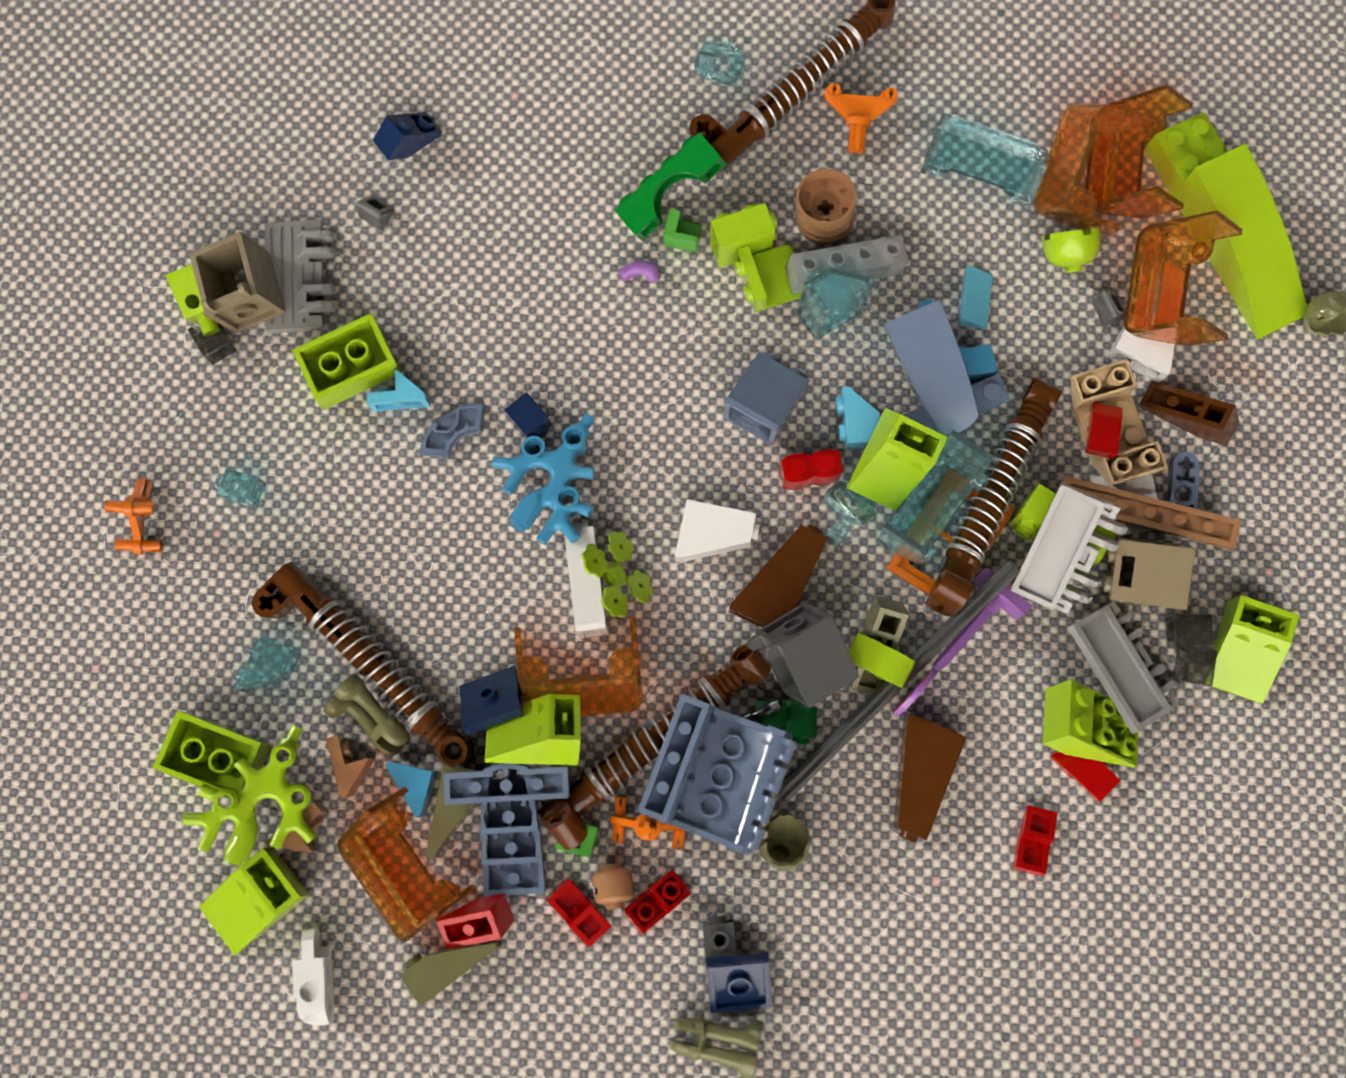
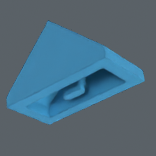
M395 762L387 763L385 766L415 818L425 816L437 772Z

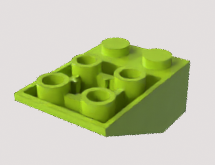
M885 408L846 488L896 511L935 465L948 437L902 414Z
M1243 595L1227 600L1203 684L1263 704L1292 644L1300 615Z
M1073 679L1046 689L1043 745L1065 755L1133 768L1137 767L1138 732L1131 733L1110 697Z
M547 694L523 702L524 715L486 728L485 763L578 765L581 744L580 695Z
M266 847L258 851L233 872L199 908L234 956H236L310 894L274 847Z

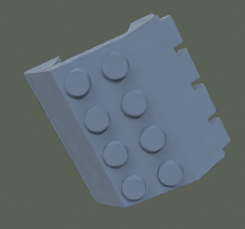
M681 694L637 812L747 855L750 854L751 850L758 852L765 832L759 826L761 822L768 824L776 802L775 799L770 798L771 793H779L787 771L781 765L783 762L790 763L796 742L791 740L792 735L786 731L769 725L768 727L717 709L709 703Z

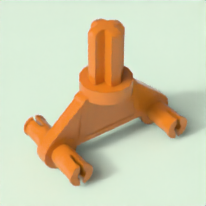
M832 83L827 86L824 92L826 103L831 105L846 121V126L849 127V153H864L866 128H870L871 123L877 117L894 106L898 98L897 90L894 87L892 89L888 87L883 90L880 96L842 94L838 83L835 85Z
M141 477L140 480L135 482L133 494L125 498L124 501L105 500V513H124V516L129 519L133 539L116 538L114 542L115 551H133L136 555H142L143 552H162V540H144L145 517L150 514L153 515L155 509L154 502L150 499L153 482L147 480L146 477Z
M615 796L614 814L610 815V823L613 824L611 843L617 842V834L619 835L618 844L624 843V829L627 826L634 828L637 836L646 841L657 838L661 831H673L671 848L677 849V841L679 840V849H684L686 830L644 814H640L638 817L626 816L628 797L623 796L620 805L621 796Z

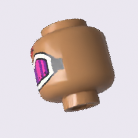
M622 863L599 866L598 872L593 874L592 886L595 902L599 905H606L607 911L625 908L624 902L631 900L634 896L630 870L623 868Z

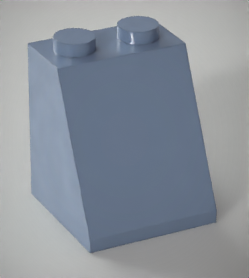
M759 352L726 398L723 418L773 446L807 390L809 380L806 379V375L796 368L789 369L783 366L777 357L771 354L764 355Z

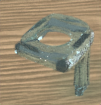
M714 40L707 41L702 45L694 66L695 73L707 80L725 85H734L738 82L741 75L745 55L728 43ZM722 55L728 58L731 64L728 71L725 73L714 71L715 56Z
M845 481L835 483L824 497L826 505L841 516L828 530L829 534L826 536L828 537L827 542L834 544L836 547L841 544L856 524H866L875 514V505L868 498L847 489L848 483ZM843 494H846L860 509L850 506L843 498Z

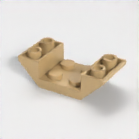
M1127 359L1070 377L1073 414L1085 447L1089 432L1087 427L1092 403L1097 402L1122 408V426L1117 457L1110 459L1088 454L1092 466L1110 486L1168 469L1159 442L1149 443L1132 399L1131 392L1137 387Z

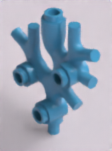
M585 413L579 424L574 423L573 426L566 428L562 433L563 444L555 450H548L540 437L530 436L522 443L523 453L515 458L494 456L492 459V468L507 469L511 472L510 477L502 487V490L512 495L529 470L543 468L550 473L551 479L547 486L534 490L523 497L511 513V520L509 522L512 528L524 533L526 529L529 530L543 508L551 507L553 513L536 538L544 545L548 543L557 530L562 531L571 543L577 542L581 536L571 524L569 517L580 513L589 518L593 513L594 508L582 502L577 490L569 486L570 482L574 479L594 478V468L578 466L575 458L583 455L588 448L586 439L590 435L589 428L595 421L591 415Z

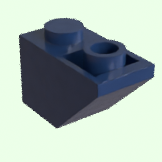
M427 112L387 115L375 134L373 141L388 161L406 159L440 137L442 131Z

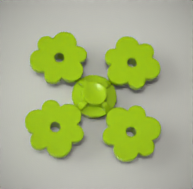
M613 531L608 535L610 542L608 549L617 562L613 561L608 564L607 560L604 559V551L602 549L598 550L594 544H588L585 549L586 551L582 552L581 557L586 573L594 574L597 578L603 576L605 582L610 586L603 589L605 595L601 599L603 607L609 611L612 617H624L628 612L626 606L628 599L622 594L620 587L624 586L627 582L632 597L638 598L641 603L649 601V596L653 594V589L650 586V577L646 573L641 574L639 570H634L632 575L627 577L624 568L619 563L632 559L631 552H633L634 546L631 540L626 539L624 532L617 533Z

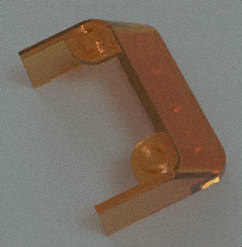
M1166 84L1100 107L1092 118L1084 192L1085 206L1096 213L1145 219L1183 209L1184 203L1158 186L1141 191L1145 143L1150 142L1155 134L1165 130L1167 116L1192 109L1193 103Z
M1073 104L1069 106L1061 116L1033 198V208L1036 213L1043 217L1086 230L1100 228V234L1108 237L1117 233L1121 225L1094 217L1097 207L1096 196L1091 191L1079 187L1097 132L1105 135H1114L1123 127L1147 133L1157 123L1158 117L1114 104Z
M1218 210L1156 223L1142 229L1137 237L1124 319L1126 331L1135 337L1182 346L1228 340L1227 333L1203 317H1184L1190 267L1201 264L1209 259L1214 249L1215 240L1242 235L1243 229Z
M629 617L632 647L620 648L612 653L609 659L610 674L549 679L548 667L542 659L534 656L527 657L526 634L520 627L514 628L517 674L522 701L526 702L547 694L580 695L581 717L629 713L639 709L643 703V686L636 617Z
M406 786L368 808L338 840V849L341 856L394 935L402 942H407L476 890L472 884L459 893L457 886L451 881L440 879L435 883L405 839L402 832L407 827V814L397 803L409 792Z

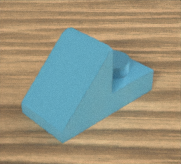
M395 369L396 390L378 388L375 389V392L367 393V404L373 412L430 407V401L426 394L397 369Z

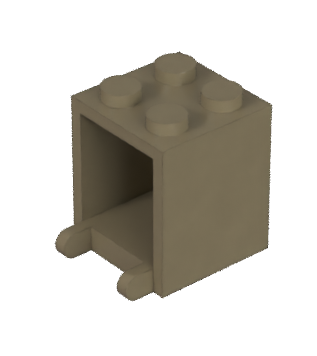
M242 232L230 233L224 239L212 244H205L200 249L189 253L205 316L232 332L238 333L285 313L270 253ZM245 269L246 276L235 280L234 273Z
M1115 537L1114 540L1119 544V547L1114 552L1107 550L1106 560L1111 562L1110 572H1104L1102 589L1104 592H1107L1108 598L1113 601L1187 610L1196 549L1188 545ZM1122 556L1135 557L1131 587L1119 585Z

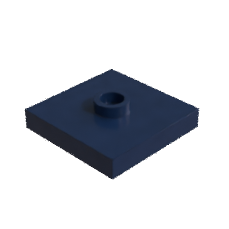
M515 665L460 685L462 728L466 735L524 715L519 672Z
M768 952L705 958L711 1013L773 1007Z

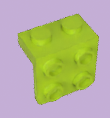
M786 244L752 255L749 246L738 249L737 260H734V267L737 276H742L745 284L743 286L744 296L747 303L751 302L754 313L806 296L807 291L791 293L785 269L791 254H794L790 245Z

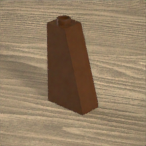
M801 525L735 598L728 612L763 628L794 609L800 600L828 537L824 536V532L813 525L804 527Z
M911 713L906 714L903 720L893 828L901 831L900 837L917 843L918 838L927 840L967 737Z

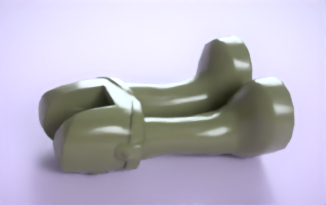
M352 674L337 688L334 693L335 697L326 705L323 712L331 718L344 713L350 715L361 725L374 746L390 757L397 755L402 745L408 741L410 737L409 732L394 714L390 715L382 709L367 689L364 681L357 674Z
M700 1016L696 1018H676L674 1028L696 1033L695 1043L685 1040H671V1050L687 1056L690 1061L696 1062L699 1059L719 1063L737 1070L741 1078H754L758 1053L732 1051L707 1045L706 1043L708 1038L758 1051L763 1021L752 1020L745 1028H734L708 1022L704 1017Z

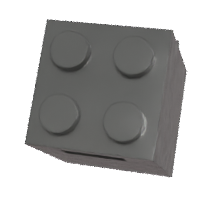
M806 602L755 632L756 635L747 640V647L755 651L761 647L763 648L764 657L769 661L782 691L807 708L821 705L827 697L837 691L848 688L852 681L860 677L833 616Z

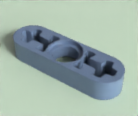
M1182 452L1170 461L1167 502L1198 509L1200 463L1194 454ZM1184 460L1185 465L1190 466V469L1185 472L1184 480L1177 482V480L1183 477V468L1178 467V464ZM1178 487L1186 488L1189 491L1190 499L1188 502H1181L1177 499L1176 489Z

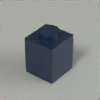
M527 392L504 410L507 418L525 439L530 436H538L542 439L549 432V427L551 426L549 417Z

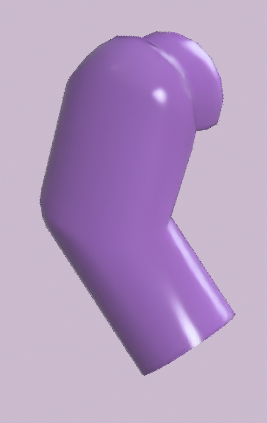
M636 260L618 269L623 282L638 275H645L650 283L656 282L661 278L660 267L655 262Z

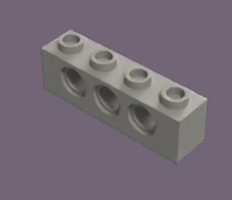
M902 235L791 254L785 269L791 293L795 294L900 275L908 263Z

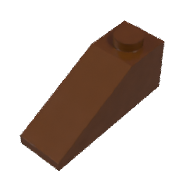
M1151 381L1139 404L1140 408L1198 438L1224 446L1228 445L1239 424L1236 405Z

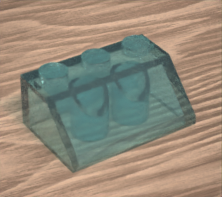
M828 268L823 272L817 270L805 279L797 313L815 341L864 312L874 281L870 276L834 268Z

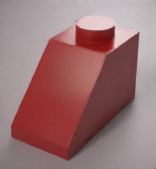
M505 893L477 898L440 917L436 923L446 949L501 939L515 919Z

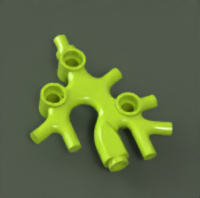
M291 725L286 738L281 737L278 745L271 750L270 761L264 768L255 769L244 757L234 765L245 779V786L241 791L238 792L231 787L218 790L203 783L198 795L210 800L213 805L212 809L202 813H183L182 825L202 826L205 829L197 849L209 853L223 822L232 820L235 823V828L223 851L225 853L223 859L236 866H241L243 861L247 862L258 834L255 808L259 801L267 798L274 799L282 809V817L269 843L270 846L281 849L288 833L291 831L297 832L307 844L317 836L303 819L302 813L303 809L307 807L312 799L311 789L302 783L290 784L286 779L287 768L297 759V751L300 747L297 742L303 731L302 728ZM280 750H286L289 753L287 761H280L278 759V752ZM294 792H302L304 800L300 803L293 800ZM224 795L229 796L231 799V805L228 807L221 804V797Z

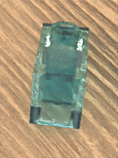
M263 635L261 639H257L250 649L251 656L246 665H242L236 672L234 677L236 682L232 688L248 693L287 681L302 654L273 638Z

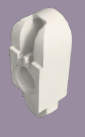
M317 927L305 928L302 932L299 957L297 960L292 961L293 998L297 1000V1012L304 1023L313 1026L331 1025L334 1019L331 946L322 947L320 931Z

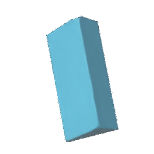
M973 266L966 267L963 276L958 326L987 329L993 274Z

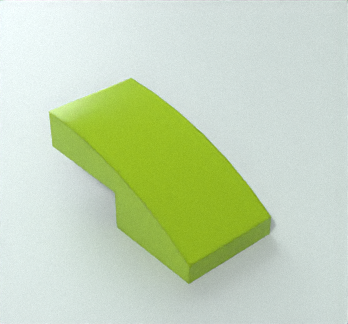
M859 632L848 651L855 666L901 689L904 688L916 664V661Z

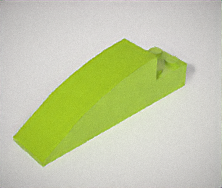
M1205 112L1155 134L1144 151L1256 339L1259 340L1303 318L1307 304L1294 252L1272 194L1247 144L1245 143L1228 151Z

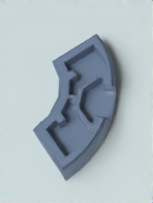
M472 403L449 410V413L441 417L437 422H434L427 431L421 444L420 455L450 458L453 448L461 439L473 434H482L485 404Z

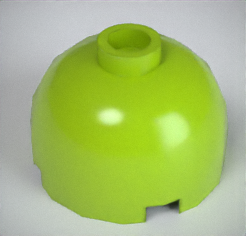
M1100 228L1042 235L1045 257L1053 266L1065 267V273L1083 271L1082 265L1091 263L1097 257L1100 250Z

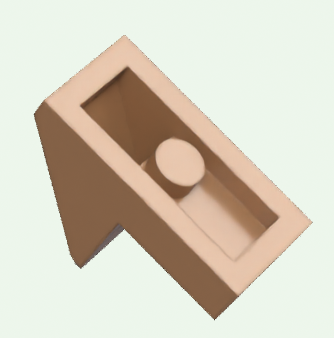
M339 735L326 738L340 798L353 797L373 764L374 758H365L351 763L350 758H353V749L350 741H345V737Z
M313 802L303 810V819L312 830H315L324 822L322 817L328 813V810L321 802ZM295 831L288 833L281 847L282 849L308 852L318 851L312 841L307 844ZM273 835L265 841V844L268 847H272L269 845V843Z

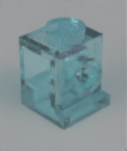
M226 468L224 475L219 474L217 476L214 489L218 491L216 496L223 501L256 510L266 483L258 476H251ZM236 482H239L238 488L234 490Z

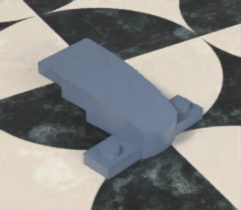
M940 299L884 324L896 351L895 354L908 379V383L921 405L920 408L906 413L904 416L941 434H954L970 427L979 417V414L1010 401V397L999 374L976 384H970L961 352Z
M494 763L483 769V771L443 773L444 805L482 803L480 834H482L481 866L483 865V896L505 893V895L545 893L544 852L537 800L570 798L569 767L531 769V766L528 764Z

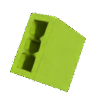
M766 203L760 205L749 204L739 212L732 214L722 213L710 221V246L718 268L734 264V260H737L739 248L749 246L752 255L772 249L773 240L776 239L775 229L778 228L774 212L768 211Z

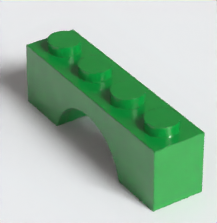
M699 132L696 136L692 135L683 142L682 148L675 155L665 158L660 165L661 168L653 175L646 176L640 182V187L635 192L625 195L619 201V206L614 211L633 234L643 241L663 223L661 216L662 198L673 184L685 179H694L706 184L727 164Z

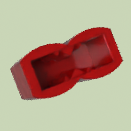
M824 449L813 453L811 456L807 454H792L783 458L779 467L782 488L799 490L810 484L826 486L837 482L843 473L840 451Z

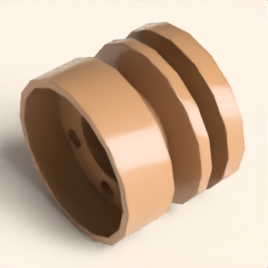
M835 169L816 170L804 177L797 187L796 223L799 232L807 240L815 244L830 245L841 241L851 231L854 224L857 193L853 182L846 174Z

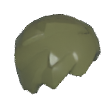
M1340 291L1325 292L1310 302L1304 314L1305 327L1310 334L1315 333L1326 338L1330 333L1343 335L1346 332L1345 293Z
M778 813L762 828L765 832L758 851L762 858L773 868L794 870L808 858L810 854L809 830L804 827L801 818L793 819L791 813Z

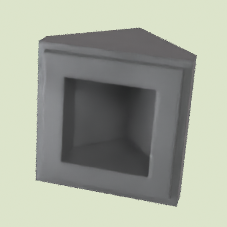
M374 196L359 200L356 203L358 217L381 231L395 211L393 207Z
M1104 291L1092 301L1103 327L1127 318V313L1117 292Z

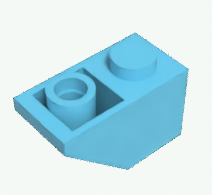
M842 387L840 396L835 398L836 413L841 414L842 424H838L839 442H844V450L865 449L880 419V412L850 387Z

